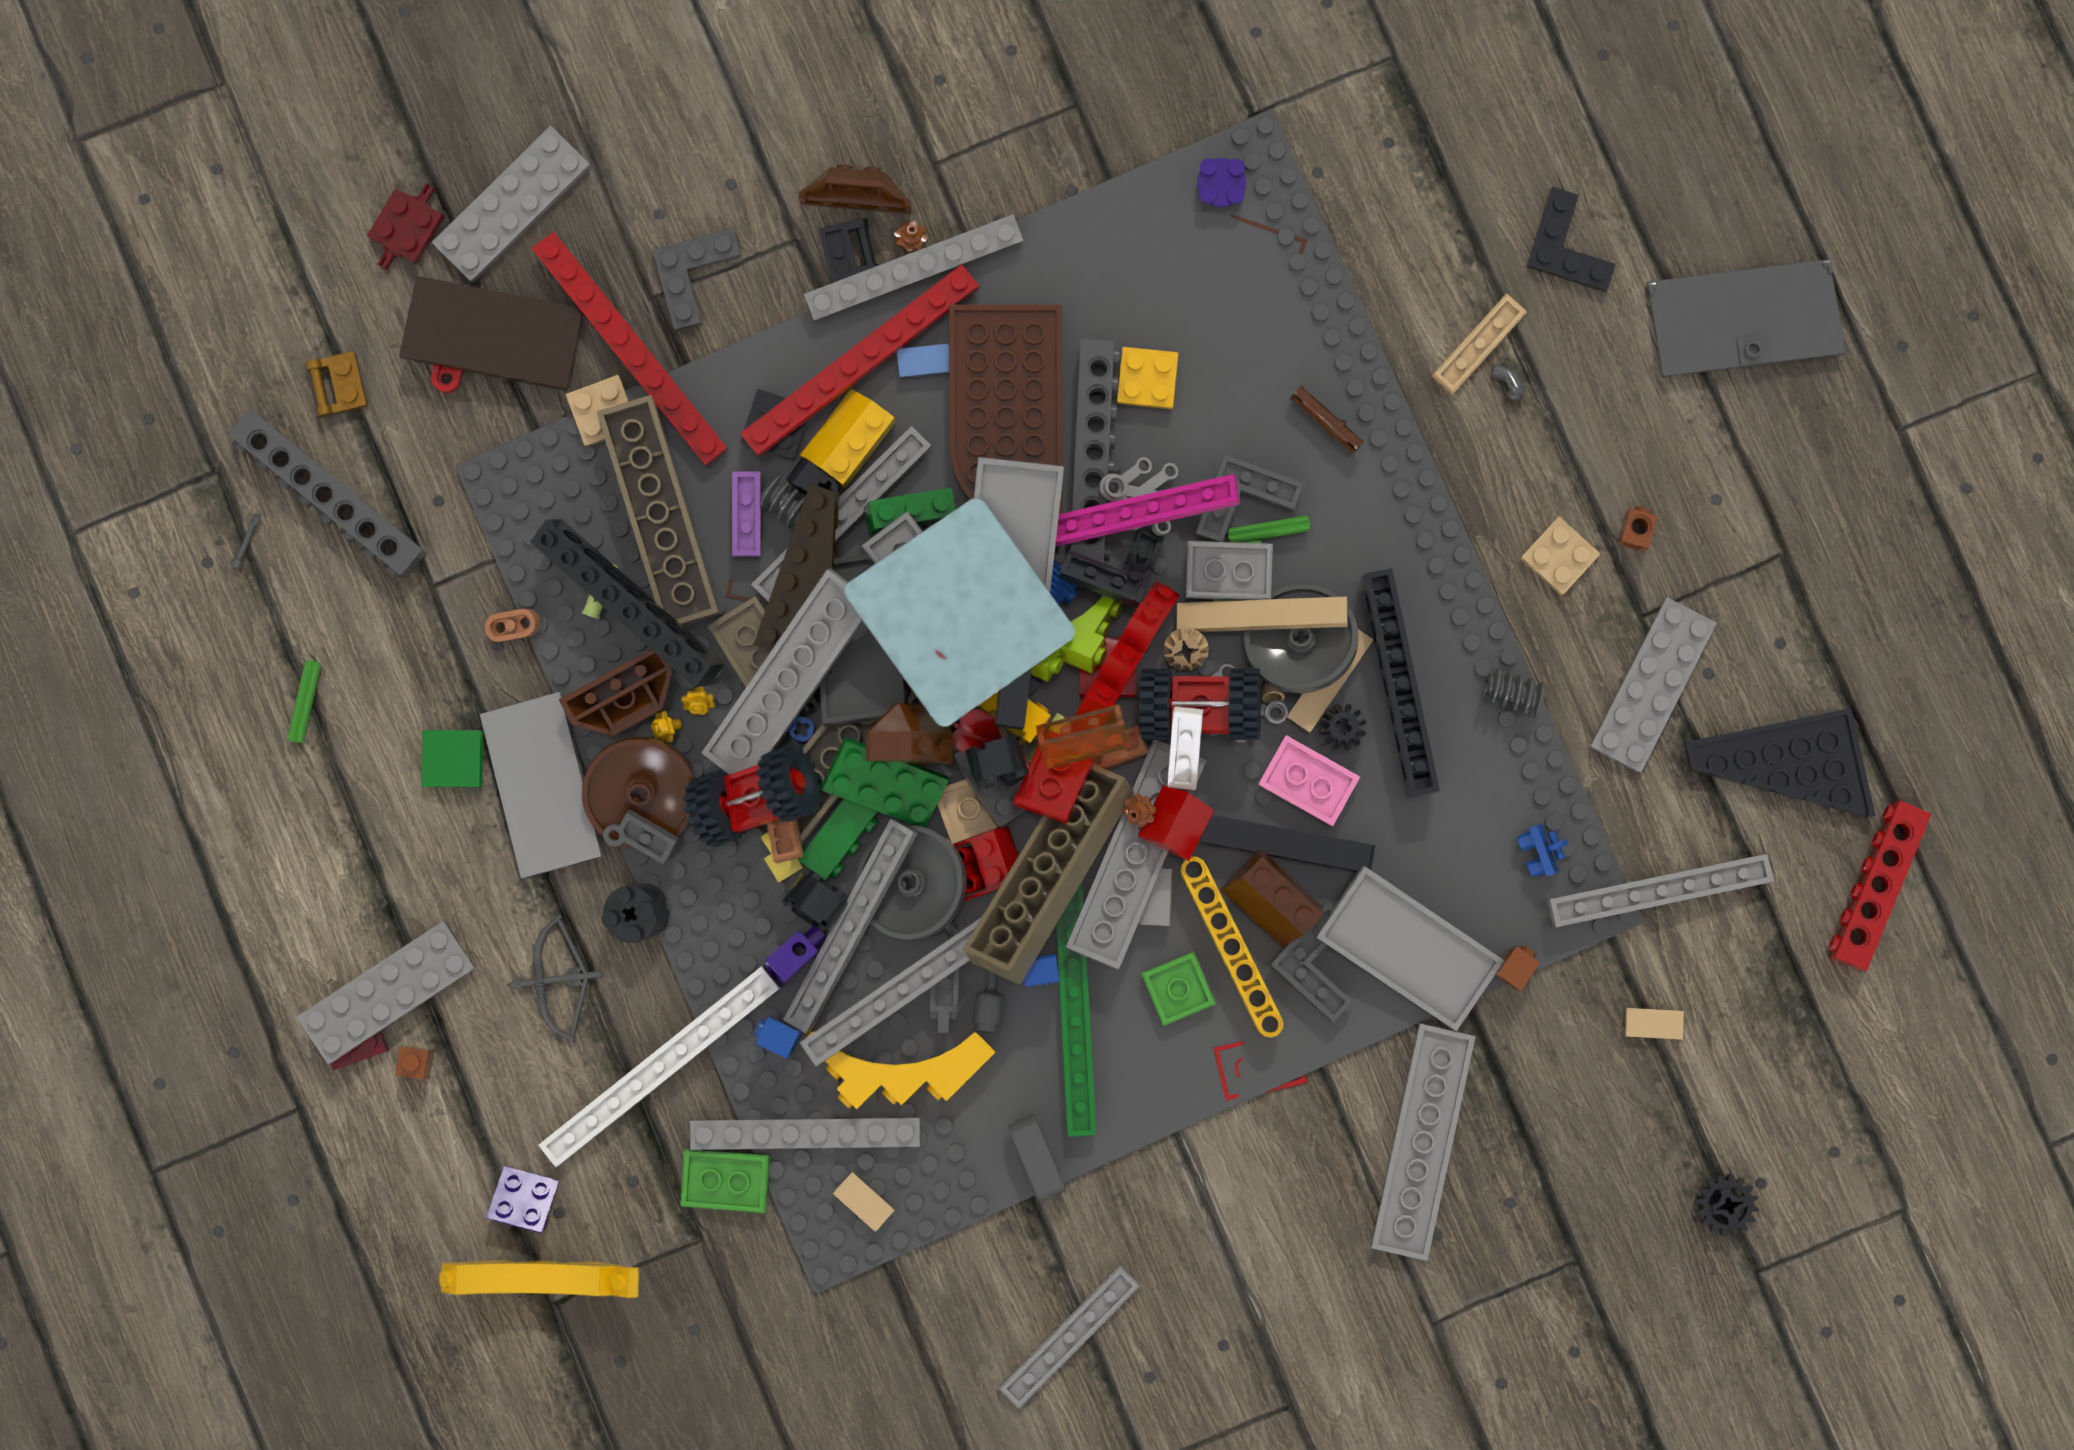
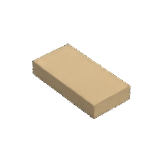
M1625 1008L1624 1036L1683 1040L1684 1011Z
M853 1171L833 1193L875 1232L895 1211L892 1206Z

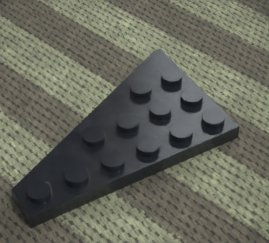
M1851 708L1684 742L1690 771L1867 818L1876 816Z

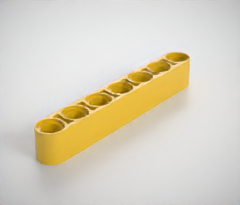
M1191 857L1189 862L1185 860L1180 867L1181 877L1257 1031L1266 1037L1277 1036L1283 1029L1282 1018L1207 865L1199 857ZM1196 862L1200 865L1201 874L1199 877L1191 878L1186 874L1188 863ZM1204 887L1211 889L1214 894V898L1209 904L1202 903L1198 897L1200 889ZM1215 913H1221L1225 916L1226 925L1223 929H1215L1212 926L1211 918ZM1234 939L1238 942L1239 950L1235 955H1229L1224 951L1226 940ZM1242 964L1249 966L1252 971L1251 977L1246 981L1240 980L1236 974L1237 968ZM1254 990H1259L1264 995V1002L1258 1007H1254L1249 1001V995ZM1272 1016L1276 1019L1277 1027L1273 1032L1268 1033L1262 1028V1021L1265 1017Z

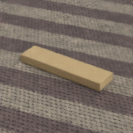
M1506 293L1431 377L1453 395L1523 318L1527 311Z
M1359 629L1357 653L1347 672L1326 688L1302 693L1287 715L1289 720L1308 733L1312 731L1374 640Z

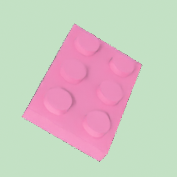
M1285 735L1258 786L1333 827L1360 776Z

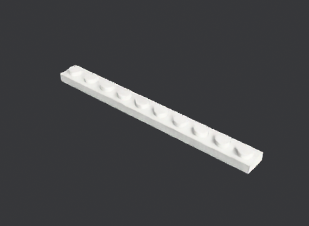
M761 966L541 1142L539 1147L552 1164L558 1167L781 988L767 970Z

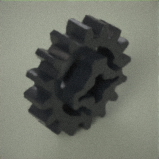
M1716 1174V1182L1706 1179L1705 1182L1708 1187L1706 1189L1698 1188V1191L1703 1195L1702 1198H1695L1694 1200L1696 1203L1701 1204V1208L1695 1210V1213L1704 1215L1700 1223L1702 1225L1710 1223V1232L1715 1233L1719 1228L1721 1236L1726 1237L1728 1230L1733 1236H1737V1228L1747 1231L1746 1222L1756 1221L1751 1216V1213L1759 1211V1208L1752 1205V1202L1758 1200V1196L1749 1194L1753 1189L1752 1185L1743 1187L1744 1178L1738 1177L1734 1182L1733 1174H1727L1725 1180L1721 1174ZM1728 1186L1735 1187L1742 1195H1733ZM1715 1191L1716 1195L1712 1202H1709L1712 1193ZM1725 1199L1735 1202L1728 1206V1211L1718 1208L1725 1204ZM1744 1208L1743 1214L1738 1219L1739 1212ZM1712 1215H1721L1725 1224L1717 1222Z

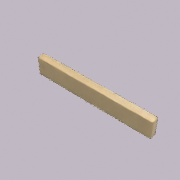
M1347 597L1177 603V629L1192 628L1199 632L1348 627Z

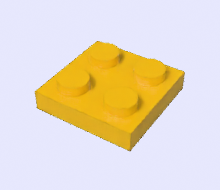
M1122 347L1117 404L1172 410L1178 352Z

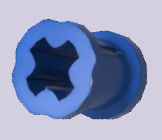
M799 716L790 726L789 732L796 742L806 744L816 732V727L809 718ZM800 723L804 726H810L807 729L808 735L805 737L801 734L796 735V732L799 730L797 725Z

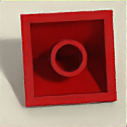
M1163 785L1153 804L1156 808V812L1152 814L1155 819L1152 823H1146L1141 828L1138 837L1189 862L1214 810L1188 792Z

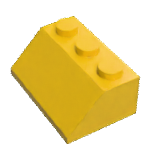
M850 389L800 456L814 463L824 473L833 478L839 486L846 489L896 424L895 417L874 401Z

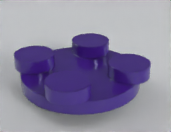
M1204 159L1200 164V172L1197 179L1200 200L1205 204L1221 208L1241 203L1244 199L1246 188L1244 163L1239 159Z

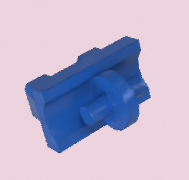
M1542 823L1529 828L1530 831L1519 836L1517 840L1522 851L1536 847L1540 858L1527 862L1531 876L1544 874L1550 876L1559 872L1552 850L1557 860L1565 858L1561 847L1569 844L1567 839L1559 841L1556 832L1553 831L1547 834L1551 843L1549 845Z

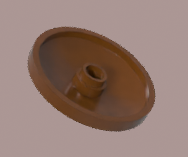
M649 737L624 738L606 746L590 763L582 785L583 807L590 823L602 836L608 825L614 823L620 825L625 814L630 809L677 837L689 824L687 820L690 818L689 813H685L684 809L687 806V803L683 801L684 795L687 794L684 790L689 785L688 782L693 780L695 776L686 759L669 744ZM617 831L610 832V836L613 839H619ZM625 842L620 845L624 848L636 849Z

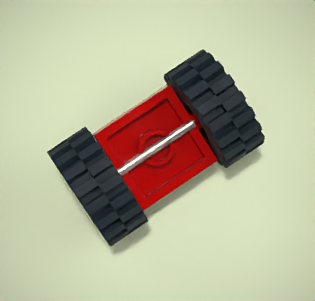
M1142 668L1139 692V721L1142 740H1171L1174 707L1202 709L1201 734H1229L1230 732V740H1260V669L1231 668L1229 676H1173L1172 681L1171 668Z
M788 745L762 755V760H759L758 764L730 775L722 770L714 771L690 780L688 782L689 785L685 787L684 791L687 794L684 795L683 801L687 803L684 809L685 813H689L688 823L694 826L692 831L695 835H700L699 840L702 843L706 842L707 846L716 847L743 837L742 835L746 834L748 829L779 819L782 822H790L815 813V810H818L820 807L818 803L822 801V796L819 795V792L822 791V786L818 785L817 780H820L819 774H815L814 769L816 766L814 762H809L810 756L807 753L803 754L801 747L797 748L796 745Z

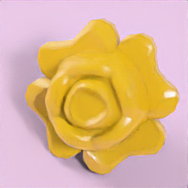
M703 687L693 688V691H688L687 695L681 697V701L684 703L683 709L689 710L693 715H705L709 712L710 708L715 707L714 695L706 694Z
M666 711L657 712L655 714L656 719L651 723L653 735L655 738L661 739L662 742L671 743L673 742L675 730L681 728V721L678 718L671 719Z

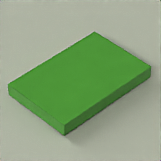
M684 1149L680 1207L766 1213L770 1155Z

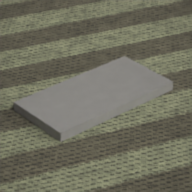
M978 457L974 499L985 503L1050 594L1064 466Z
M563 692L553 693L480 714L521 878L604 857L598 831L590 823L583 807L582 785L584 775L570 720L559 702V699L564 697Z
M1362 865L1315 935V937L1455 1031L1459 1029L1505 961L1364 865Z

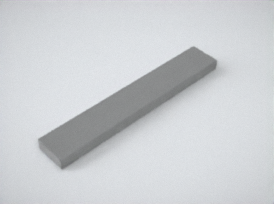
M1119 1265L998 1389L1019 1409L1140 1285Z

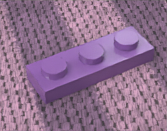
M760 471L732 472L733 557H761Z

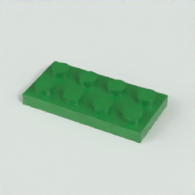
M845 737L821 786L822 791L910 824L926 827L949 779L944 774L915 763L866 761V745Z

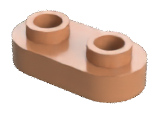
M528 608L496 613L489 616L485 622L486 635L495 642L530 637L535 635L540 628L538 614ZM526 618L530 620L529 627L525 624ZM501 623L505 625L504 632L500 629Z

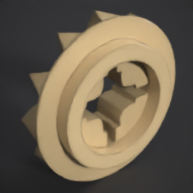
M1177 629L1164 642V657L1169 666H1173L1179 672L1182 670L1192 672L1195 668L1202 667L1203 662L1208 657V642L1204 635L1195 629ZM1182 641H1185L1188 648H1194V650L1190 651L1189 659L1185 657L1184 653H1178L1182 650Z

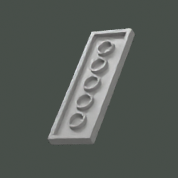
M550 125L431 243L473 284L591 165Z
M1668 597L1664 598L1589 748L1641 773L1717 623Z
M442 921L298 1015L297 1019L326 1063L330 1065L475 968Z

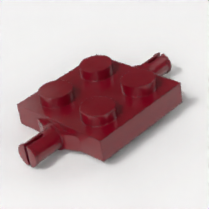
M425 183L418 197L409 196L395 188L367 234L371 240L377 242L385 249L384 254L377 263L378 266L388 270L395 256L405 258L417 265L445 218L443 214L428 205L429 199L436 190L434 187Z

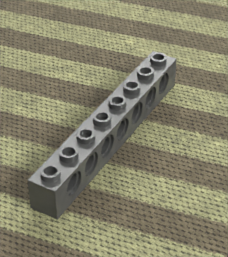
M1080 339L1072 511L1084 509L1089 503L1097 505L1110 503L1102 497L1099 487L1090 488L1086 485L1085 480L1090 475H1096L1101 480L1104 476L1114 473V460H1109V449H1115V432H1110V421H1116L1117 404H1111L1112 393L1117 394L1118 377L1113 376V366H1119V349H1114V340ZM1101 364L1106 368L1107 372L1103 376H1095L1090 370L1092 366ZM1094 392H1100L1105 396V401L1101 404H1094L1090 401L1089 396ZM1092 420H1100L1104 428L1100 432H1092L1088 424ZM1092 447H1096L1102 451L1103 456L1098 460H1091L1087 456V451ZM1105 535L1100 536L1095 544H1087L1084 540L1070 543V551L1102 563L1110 559V544H1105Z
M250 408L228 433L234 439L232 445L244 455L248 451L254 455L256 459L253 462L263 471L267 472L271 469L278 475L275 480L287 490L291 486L297 490L299 494L296 497L309 508L312 504L319 508L321 511L318 515L328 524L332 525L335 521L342 527L339 533L352 543L357 539L364 545L361 551L373 560L379 557L386 563L382 568L396 578L398 575H401L407 579L428 554ZM261 437H266L267 445L263 449L257 450V440ZM288 454L289 461L287 465L278 467V458ZM304 472H310L309 482L305 485H300V475ZM330 489L332 491L331 499L328 502L322 503L320 500L321 493L324 490ZM347 507H353L354 514L352 518L343 520V510ZM373 524L375 526L374 535L370 538H365L363 535L364 528ZM390 542H396V552L393 555L387 556L385 554L386 545Z

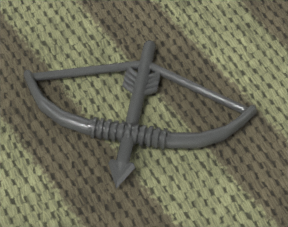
M558 915L540 931L534 945L532 963L534 965L532 966L534 968V979L521 980L518 977L506 986L520 991L522 987L535 986L536 1001L545 1023L553 1032L575 1042L576 1038L574 1036L588 979L601 978L603 972H587L562 921V915ZM558 923L579 967L568 968L565 975L545 977V972L543 973L542 947L548 931ZM566 982L570 987L582 986L570 1035L560 1030L550 1017L546 1004L548 1000L546 998L547 991H545L546 984Z

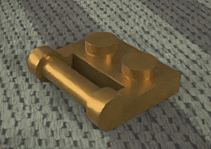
M354 351L305 362L306 370L311 374L317 400V417L323 418L368 407L357 355ZM328 368L337 401L336 404L329 405L321 370Z

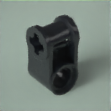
M801 457L786 478L787 482L804 494H807L810 484H814L826 489L831 488L833 492L839 494V497L841 496L837 482L805 457Z

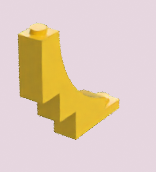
M507 1260L442 1263L439 1282L441 1292L455 1295L552 1293L591 1296L613 1295L634 1298L638 1297L639 1268L595 1261L565 1263L548 1260L527 1262Z

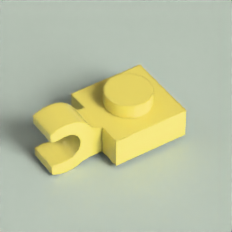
M769 833L761 836L771 853L764 859L778 883L803 868L798 859L776 864L773 861Z

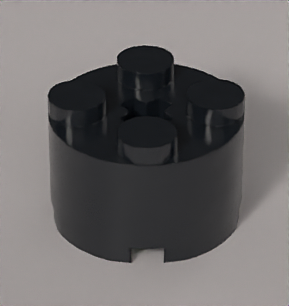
M1021 736L1002 738L984 743L985 745L979 749L974 746L965 750L974 784H977L978 789L994 786L995 783L1002 782V778L1004 783H1008L1029 775L1028 770L1030 768Z
M809 870L807 874L801 873L781 902L785 906L790 902L793 905L791 909L793 913L812 926L815 925L817 928L820 924L825 926L826 928L823 932L829 934L848 905L845 901L847 894L835 886L830 889L822 883L824 879L812 870Z
M636 883L620 887L608 896L603 909L602 923L616 939L622 942L636 943L650 939L660 934L668 923L669 909L667 910L665 895L660 889L649 883Z

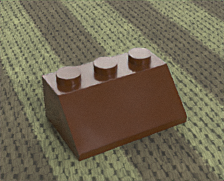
M1261 849L1221 888L1224 894L1281 947L1305 935L1324 916L1322 906Z

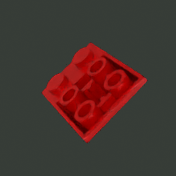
M1009 826L953 844L962 858L966 871V892L963 902L999 890L1019 856Z

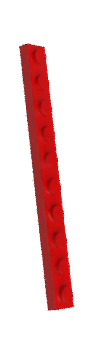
M553 231L532 247L534 253L646 393L653 396L658 408L702 463L707 467L728 449L555 232Z
M961 264L740 433L741 437L759 458L949 312V305H959L979 289V284Z

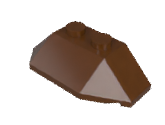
M839 164L836 168L829 167L799 192L800 205L911 214L912 212L910 200L887 173L881 172V169L877 167H865L864 170H855L852 166Z
M649 649L559 699V702L572 725L614 737L664 708L673 668L652 649Z
M894 703L880 717L877 723L866 731V761L953 765V733L949 726L938 725L924 705Z

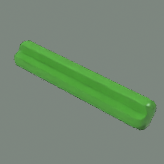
M1300 516L1230 528L1227 531V537L1229 542L1243 543L1307 532L1310 530L1311 525L1308 516Z
M306 660L287 737L291 742L303 743L321 669V664L316 661Z

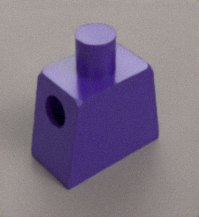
M815 925L804 935L797 931L765 960L763 967L783 988L817 955L818 951L815 947L826 937ZM796 947L802 949L803 954L801 956L793 953Z

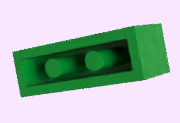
M952 487L873 500L864 506L869 535L878 534L907 511L920 527L936 524L956 510Z
M843 799L803 852L804 857L798 860L820 875L825 881H828L830 877L835 879L844 868L841 862L848 854L852 857L860 847L861 842L858 839L864 831L869 834L879 820L875 818L878 812Z

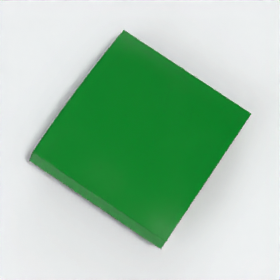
M422 730L421 787H482L483 731Z

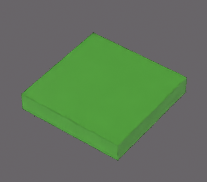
M1194 951L1141 973L1163 1026L1216 1004Z

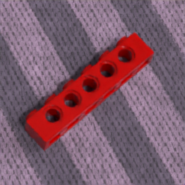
M1901 800L1894 801L1891 805L1888 804L1882 814L1883 826L1881 830L1876 831L1871 841V846H1874L1870 857L1866 856L1861 865L1860 871L1863 872L1861 879L1851 889L1849 897L1852 898L1849 908H1845L1839 918L1840 930L1837 935L1834 934L1829 942L1828 950H1830L1828 958L1858 971H1867L1929 822L1931 813ZM1896 825L1902 827L1904 831V836L1901 840L1894 837L1893 830ZM1886 851L1890 852L1893 856V863L1890 866L1885 865L1882 859ZM1875 877L1882 881L1880 892H1876L1872 888V880ZM1864 903L1869 904L1872 909L1869 918H1865L1861 914V907ZM1854 929L1858 930L1861 934V940L1857 945L1852 943L1850 939V934Z

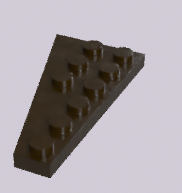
M810 484L753 645L772 651L826 570L832 569L834 571V558H837L835 531L838 528V493Z

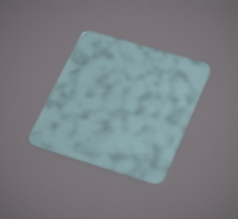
M978 498L971 499L851 580L845 587L846 598L931 717L940 726L951 725L1068 643L1075 634L1072 623L986 503Z

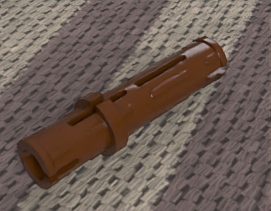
M1302 385L1290 397L1291 401H1294L1329 433L1328 437L1331 439L1335 438L1352 455L1364 443L1363 439H1360L1346 426L1347 422L1342 419L1340 421Z

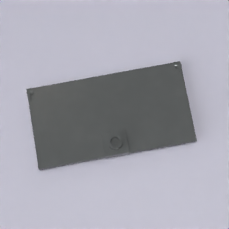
M1824 259L1648 281V298L1650 300L1662 377L1845 355L1846 350L1831 260Z

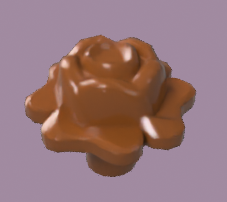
M914 220L910 221L909 224L902 222L900 228L894 233L895 238H897L896 245L903 247L908 253L912 252L913 249L916 251L921 250L923 244L928 241V236L925 235L926 228L919 226Z
M1136 793L1133 798L1125 800L1126 807L1123 809V813L1128 817L1131 825L1137 823L1140 828H1143L1146 823L1154 821L1155 818L1152 814L1156 812V808L1151 804L1148 796L1142 798L1139 793Z

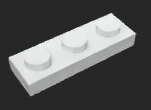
M1174 707L1167 787L1196 790L1203 720L1202 709Z

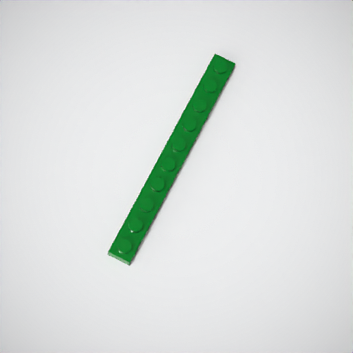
M1083 881L1056 924L1068 1137L1096 1135L1087 957L1066 949L1084 905Z

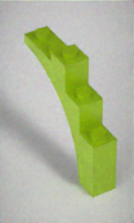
M1103 595L1088 611L1070 622L1074 629L1073 638L1033 666L1031 675L1048 682L1053 673L1057 674L1060 671L1063 661L1092 673L1097 664L1101 665L1106 658L1105 638L1110 630L1112 619L1119 617L1123 609V603Z

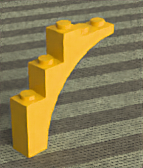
M975 1031L953 1049L940 1056L917 1063L897 1065L873 1063L850 1056L841 1050L825 1061L829 1064L826 1070L836 1080L840 1077L845 1080L837 1088L840 1092L837 1097L849 1109L852 1106L858 1109L881 1085L885 1088L882 1092L883 1095L892 1104L898 1101L902 1105L925 1081L930 1084L927 1090L938 1101L942 1097L947 1101L996 1051Z

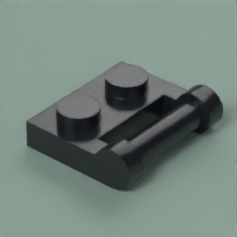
M867 218L819 229L832 283L879 266L875 261L868 233L870 226ZM849 232H857L865 266H856Z

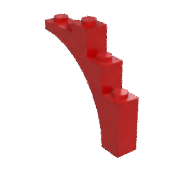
M1158 581L1154 582L1131 617L1119 641L1108 656L1064 734L1093 743L1180 594Z

